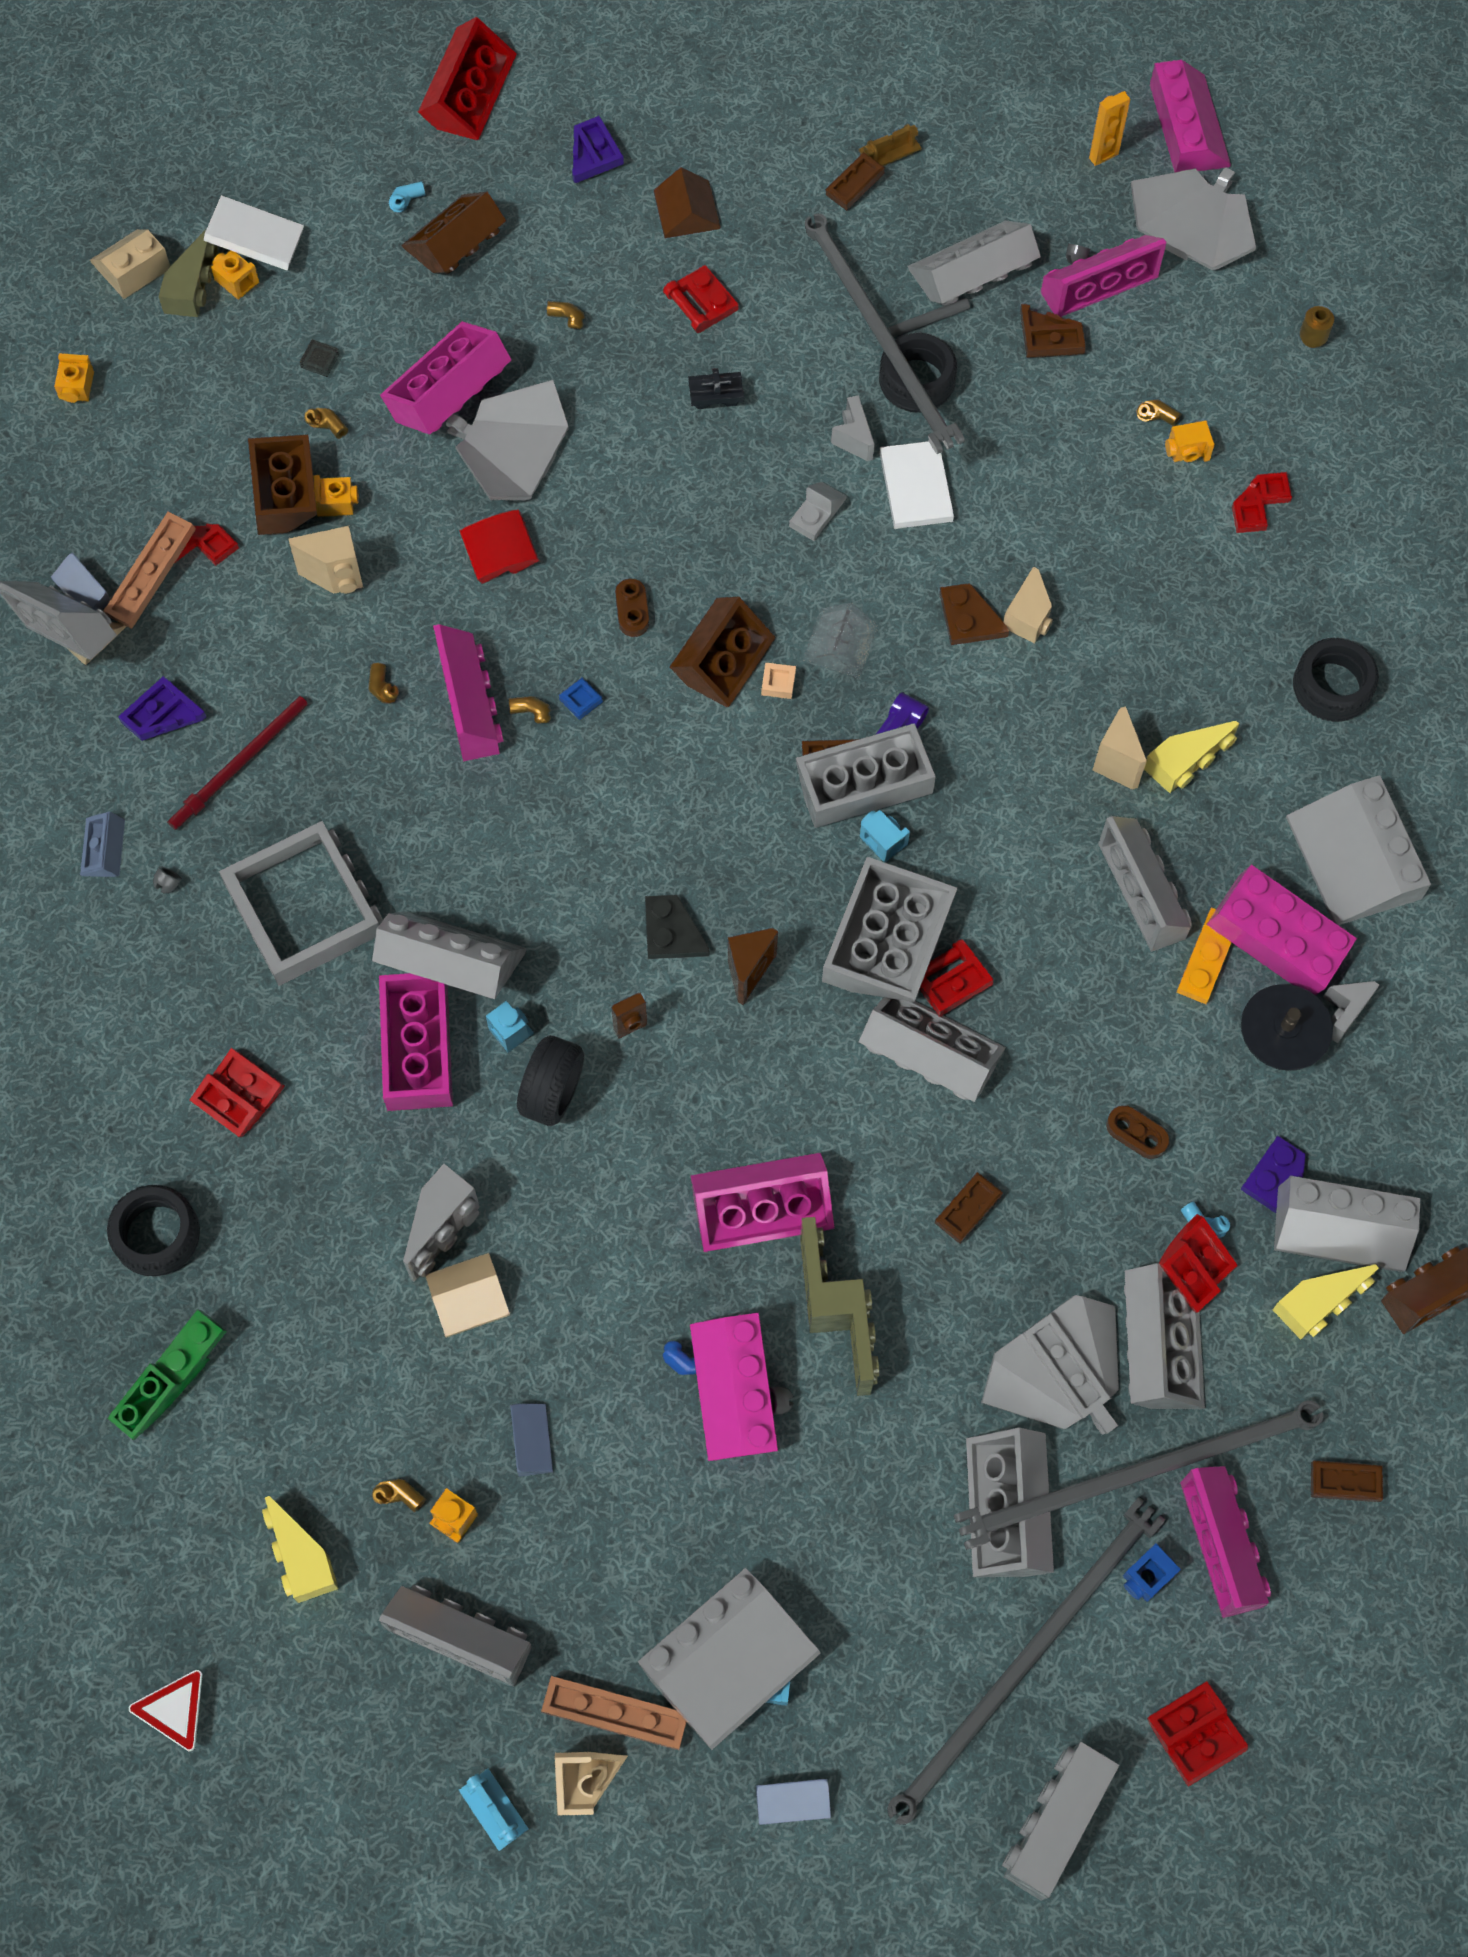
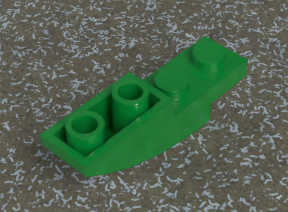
M197 1309L155 1364L150 1363L109 1415L108 1419L132 1440H135L165 1412L210 1360L207 1356L227 1331L202 1310Z

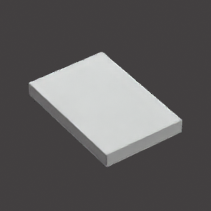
M221 195L205 232L204 241L288 270L301 238L304 225Z
M929 441L880 447V458L894 529L953 522L954 514L941 453L936 454Z

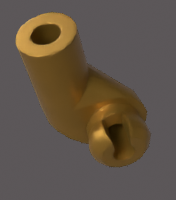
M548 301L547 316L567 317L569 328L581 329L583 327L584 312L576 306L567 302Z
M1160 400L1143 402L1137 408V416L1143 421L1162 419L1171 426H1174L1181 417V413Z
M311 408L305 412L304 419L311 427L330 429L337 439L342 438L348 433V428L331 409Z
M373 663L371 664L369 678L370 693L382 703L389 704L394 702L399 694L397 686L394 685L392 687L390 683L385 682L386 666L384 664Z
M533 696L509 698L510 714L531 712L534 713V721L536 723H548L551 716L549 712L551 708L549 704Z
M403 1479L380 1482L372 1491V1497L376 1503L388 1504L402 1501L413 1512H416L426 1500Z

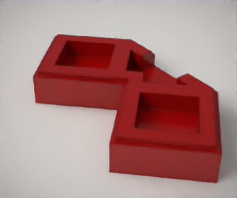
M1287 472L1258 474L1251 481L1247 489L1233 502L1232 512L1237 533L1266 531L1268 524L1264 505L1288 503L1291 501L1292 495Z
M219 524L194 526L196 528L195 532L175 563L198 547L216 566L239 549V546Z

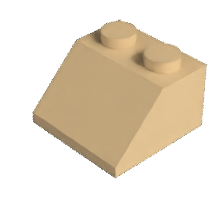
M140 229L135 230L90 259L95 268L123 299L164 274L170 267L165 248L149 230Z
M349 526L289 538L298 575L333 594L339 592L347 594L363 587Z

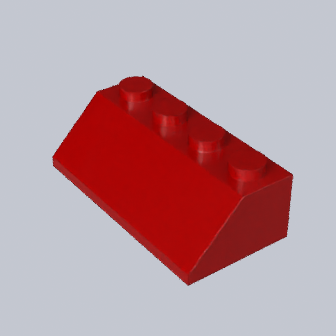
M478 17L458 26L418 113L437 130L478 140L517 54Z

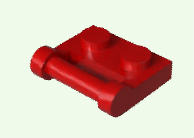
M706 265L678 281L674 280L667 283L663 289L666 297L670 300L673 299L689 318L691 327L696 333H701L738 311V303ZM687 291L706 315L700 314L683 292Z
M962 939L953 943V948L930 961L919 989L939 1017L993 985L994 979ZM958 959L964 961L931 982L927 979Z

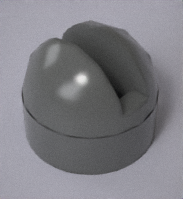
M1068 243L1066 251L1068 263L1072 265L1079 259H1087L1090 248Z
M159 866L154 874L153 884L156 889L163 886L162 893H171L177 888L182 878L174 871Z
M770 1387L773 1415L789 1412L794 1404L789 1401V1399L794 1397L792 1392L786 1387Z

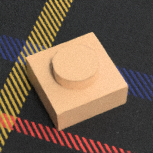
M765 663L761 695L792 699L796 666Z

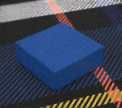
M583 677L559 695V700L579 720L603 702L602 697Z

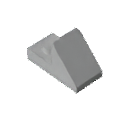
M859 395L848 397L846 410L842 411L844 425L832 428L831 443L866 461L873 460L874 441Z
M823 482L808 486L806 489V500L789 521V527L815 541L847 499V496Z
M1371 981L1334 985L1328 988L1323 998L1338 1008L1331 1018L1333 1041L1339 1043L1379 987L1378 983Z

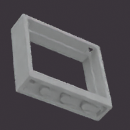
M323 821L219 871L225 887L278 986L374 939L377 927L383 921L375 905L369 907L365 899L369 897V894L362 880L355 881L351 873L355 871V868L347 854L341 856L337 847L341 846V843L333 829L328 831ZM322 842L364 920L281 961L239 882Z

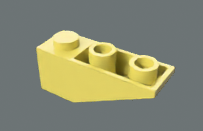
M1232 721L1170 736L1147 756L1144 770L1169 793L1177 787L1183 789L1193 779V773L1198 768L1206 769L1214 761L1215 753L1220 749L1226 751L1234 744L1237 739L1235 734L1239 723Z
M1375 1264L1303 1280L1276 1304L1273 1311L1300 1340L1308 1333L1315 1337L1328 1325L1324 1319L1331 1312L1338 1316L1352 1303L1348 1299L1349 1296L1356 1290L1360 1295L1363 1294L1376 1282L1372 1276L1379 1267Z
M270 1496L265 1497L267 1508L262 1509V1513L268 1530L273 1528L277 1541L272 1542V1549L277 1563L283 1561L286 1575L281 1576L286 1595H293V1598L300 1603L339 1589L329 1555Z

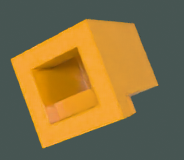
M230 250L227 254L219 253L214 258L211 266L214 280L238 300L259 283L255 265L251 262L248 263L236 252Z
M59 353V366L54 385L59 399L71 403L89 401L94 376L89 356Z
M1207 421L1173 426L1169 439L1165 441L1167 456L1172 457L1174 462L1183 460L1185 462H1192L1199 457H1202L1204 462L1210 461L1214 442Z
M314 475L317 516L353 515V504L359 503L357 485L352 486L351 477L320 478V475Z
M446 1488L430 1510L433 1519L429 1524L456 1543H459L478 1516L475 1507Z

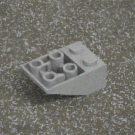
M445 1164L422 1187L403 1260L409 1277L414 1282L419 1276L425 1277L435 1265L434 1259L442 1250L447 1252L456 1242L458 1231L464 1225L466 1227L470 1226L479 1215L478 1209L480 1206L475 1188Z

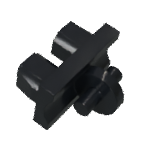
M714 368L710 375L688 376L691 406H695L697 409H706L712 404H724L727 407L737 406L738 402H744L741 372L719 374L718 368Z

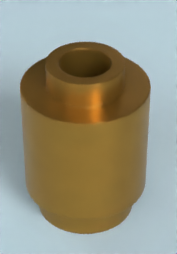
M1323 306L1312 307L1306 312L1300 329V338L1306 346L1317 348L1327 342L1334 324L1333 313Z

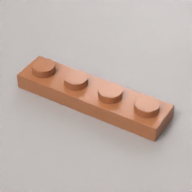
M170 512L166 513L103 612L108 617L131 629L134 627L195 532L196 528L194 525Z
M553 1676L550 1678L541 1710L544 1714L675 1750H680L687 1723L677 1710Z

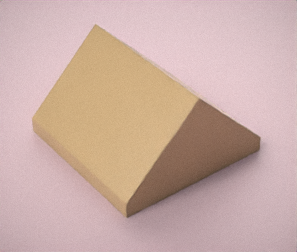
M1122 707L1117 712L1100 743L1093 771L1130 789H1135L1139 786L1147 760L1127 708Z
M489 1253L426 1275L431 1296L446 1338L510 1316Z

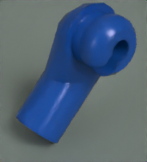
M678 1341L667 1342L664 1346L665 1352L663 1353L665 1363L680 1375L696 1374L694 1357L689 1358L682 1351V1345Z

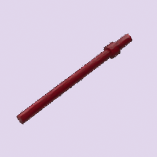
M301 696L295 699L196 794L192 793L183 801L184 806L167 823L174 830H177L191 815L194 814L196 816L205 808L204 803L308 705L307 701Z

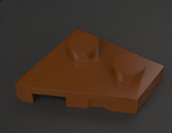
M1021 304L1020 315L1027 358L1085 353L1086 346L1081 322L1069 318L1063 319L1059 315L1048 311L1046 315L1030 310V305Z
M970 583L940 587L939 594L951 645L1008 637V627Z

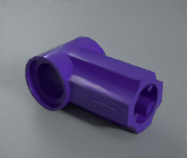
M901 692L893 702L888 718L876 734L914 723L918 729L926 718L929 707Z

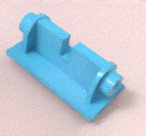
M489 1768L480 1775L477 1773L466 1781L467 1784L459 1789V1792L498 1851L529 1830Z

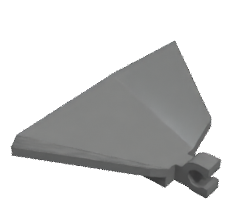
M1225 167L1214 186L1210 185L1196 168L1131 181L1137 229L1145 235L1164 238L1167 242L1165 250L1184 260L1190 258L1211 270H1217L1256 249L1245 194L1226 193L1232 184L1231 179L1235 174L1234 171Z
M553 380L481 400L472 425L454 414L446 422V425L449 427L447 430L448 434L464 439L456 446V450L490 500L525 501L531 499L541 479L546 476L556 457V451L569 429Z
M1074 1295L1010 1341L993 1355L981 1403L1061 1429H1067L1090 1414L1094 1425L1102 1435L1111 1432L1118 1425L1103 1404L1111 1399L1110 1397L1119 1390L1115 1306Z

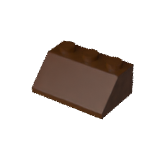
M488 191L462 194L401 246L432 273L448 274L459 266L458 261L461 258L471 256L480 248L478 244L484 239L488 240L500 232L499 227L506 222V219Z
M308 434L248 438L257 534L288 533L317 515Z
M740 597L716 598L670 665V668L688 687L725 707H729L776 637Z
M1456 1246L1441 1256L1444 1261L1435 1266L1428 1262L1413 1272L1416 1277L1407 1282L1404 1278H1400L1386 1287L1388 1293L1381 1302L1403 1335L1468 1298V1247L1461 1250L1459 1246Z

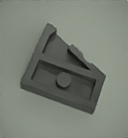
M677 895L645 896L648 959L709 956L708 945Z

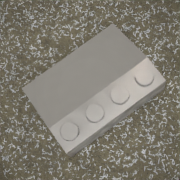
M1380 775L1350 784L1286 816L1330 917L1337 925L1421 900L1431 886Z
M866 857L823 966L822 982L854 993L915 1002L957 892V887Z
M405 911L388 913L377 927L372 961L495 999L525 955L526 948Z
M745 1568L643 1656L638 1663L653 1685L708 1747L713 1750L821 1653L768 1590Z

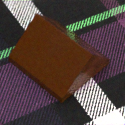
M680 167L654 189L664 238L720 229L709 180Z
M774 928L728 937V965L737 1001L742 1005L745 1004L777 956L778 931Z

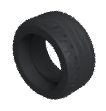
M921 332L901 335L894 339L907 361H925L939 370L941 376L937 380L922 385L936 408L943 405L949 399L955 387L957 360L953 350L944 340H940L939 337ZM883 352L880 361L879 383L884 396L889 402H892L893 405H896L898 408L900 407L902 410L921 413L886 353Z
M1334 637L1322 639L1311 645L1301 656L1293 676L1294 693L1301 706L1309 714L1311 713L1313 716H1317V718L1332 722L1349 720L1358 716L1369 705L1378 686V668L1373 656L1358 643L1356 644L1349 639L1345 640V638L1340 639L1338 637L1336 639ZM1322 664L1343 666L1356 677L1359 691L1343 696L1331 694L1323 690L1316 683L1312 669Z
M551 1035L539 1042L527 1065L518 1092L517 1109L520 1115L546 1126H553L561 1121L573 1098L583 1068L584 1052L578 1044Z
M147 1185L126 1193V1196L118 1200L108 1219L107 1235L112 1251L125 1267L137 1274L155 1277L170 1274L190 1260L198 1246L200 1226L194 1209L181 1193L163 1185ZM154 1207H166L178 1213L180 1217L179 1233L169 1247L154 1254H140L130 1249L127 1242L128 1230L133 1220L140 1213Z

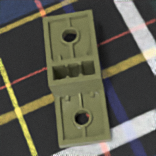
M815 1217L802 1218L800 1243L810 1333L850 1330L857 1396L871 1395L872 1387L878 1383L877 1377H879L878 1356H871V1351H874V1343H876L874 1322L868 1323L867 1318H870V1310H872L870 1289L864 1290L863 1279L826 1282L828 1280L826 1260H820V1257H823L824 1247L823 1228L816 1227Z

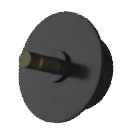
M1278 984L1260 990L1248 1001L1241 1018V1032L1246 1046L1258 1060L1275 1069L1286 1071L1305 1069L1318 1062L1324 1056L1332 1041L1333 1025L1327 1008L1317 996L1299 986Z

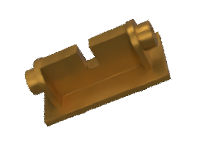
M907 124L904 128L893 132L890 136L886 135L877 140L868 141L866 146L859 149V152L861 154L864 152L882 166L890 164L922 149L915 139V136H918L917 127Z

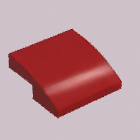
M519 510L500 513L459 530L477 580L482 584L508 570L512 574L518 573L539 561Z
M231 1048L215 1072L206 1075L189 1100L235 1135L242 1138L279 1096L285 1085L238 1050Z
M1198 1214L1177 1234L1159 1262L1183 1298L1196 1313L1221 1291L1217 1284L1238 1266L1205 1218Z
M1207 1681L1147 1717L1154 1733L1188 1787L1248 1751V1744L1227 1716V1709Z

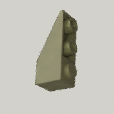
M207 229L200 234L164 273L159 293V300L164 314L198 317L200 307L205 306V286L212 279L211 261L218 254L217 245L204 241Z

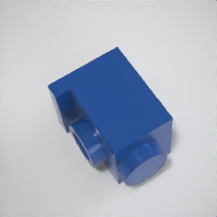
M1154 1544L1124 1573L1123 1577L1127 1580L1124 1587L1136 1600L1143 1597L1148 1602L1181 1569L1157 1544ZM1144 1571L1150 1572L1153 1576L1152 1583H1146L1141 1578V1573Z

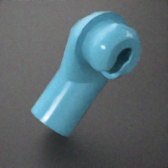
M422 181L396 187L389 199L390 208L394 212H402L407 208L411 199L425 196Z
M1195 1202L1187 1204L1180 1210L1188 1222L1196 1214L1204 1217ZM1220 1215L1215 1218L1204 1217L1218 1238L1224 1237L1230 1229V1222L1224 1216Z

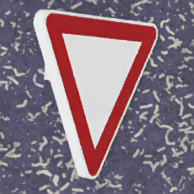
M195 1670L130 1704L129 1712L185 1750L193 1751L196 1745L202 1672Z

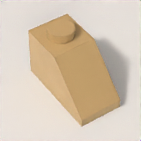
M1032 568L1007 609L1003 621L1010 632L1033 643L1036 642L1040 634L1043 636L1047 634L1053 619L1049 618L1052 605L1039 569Z

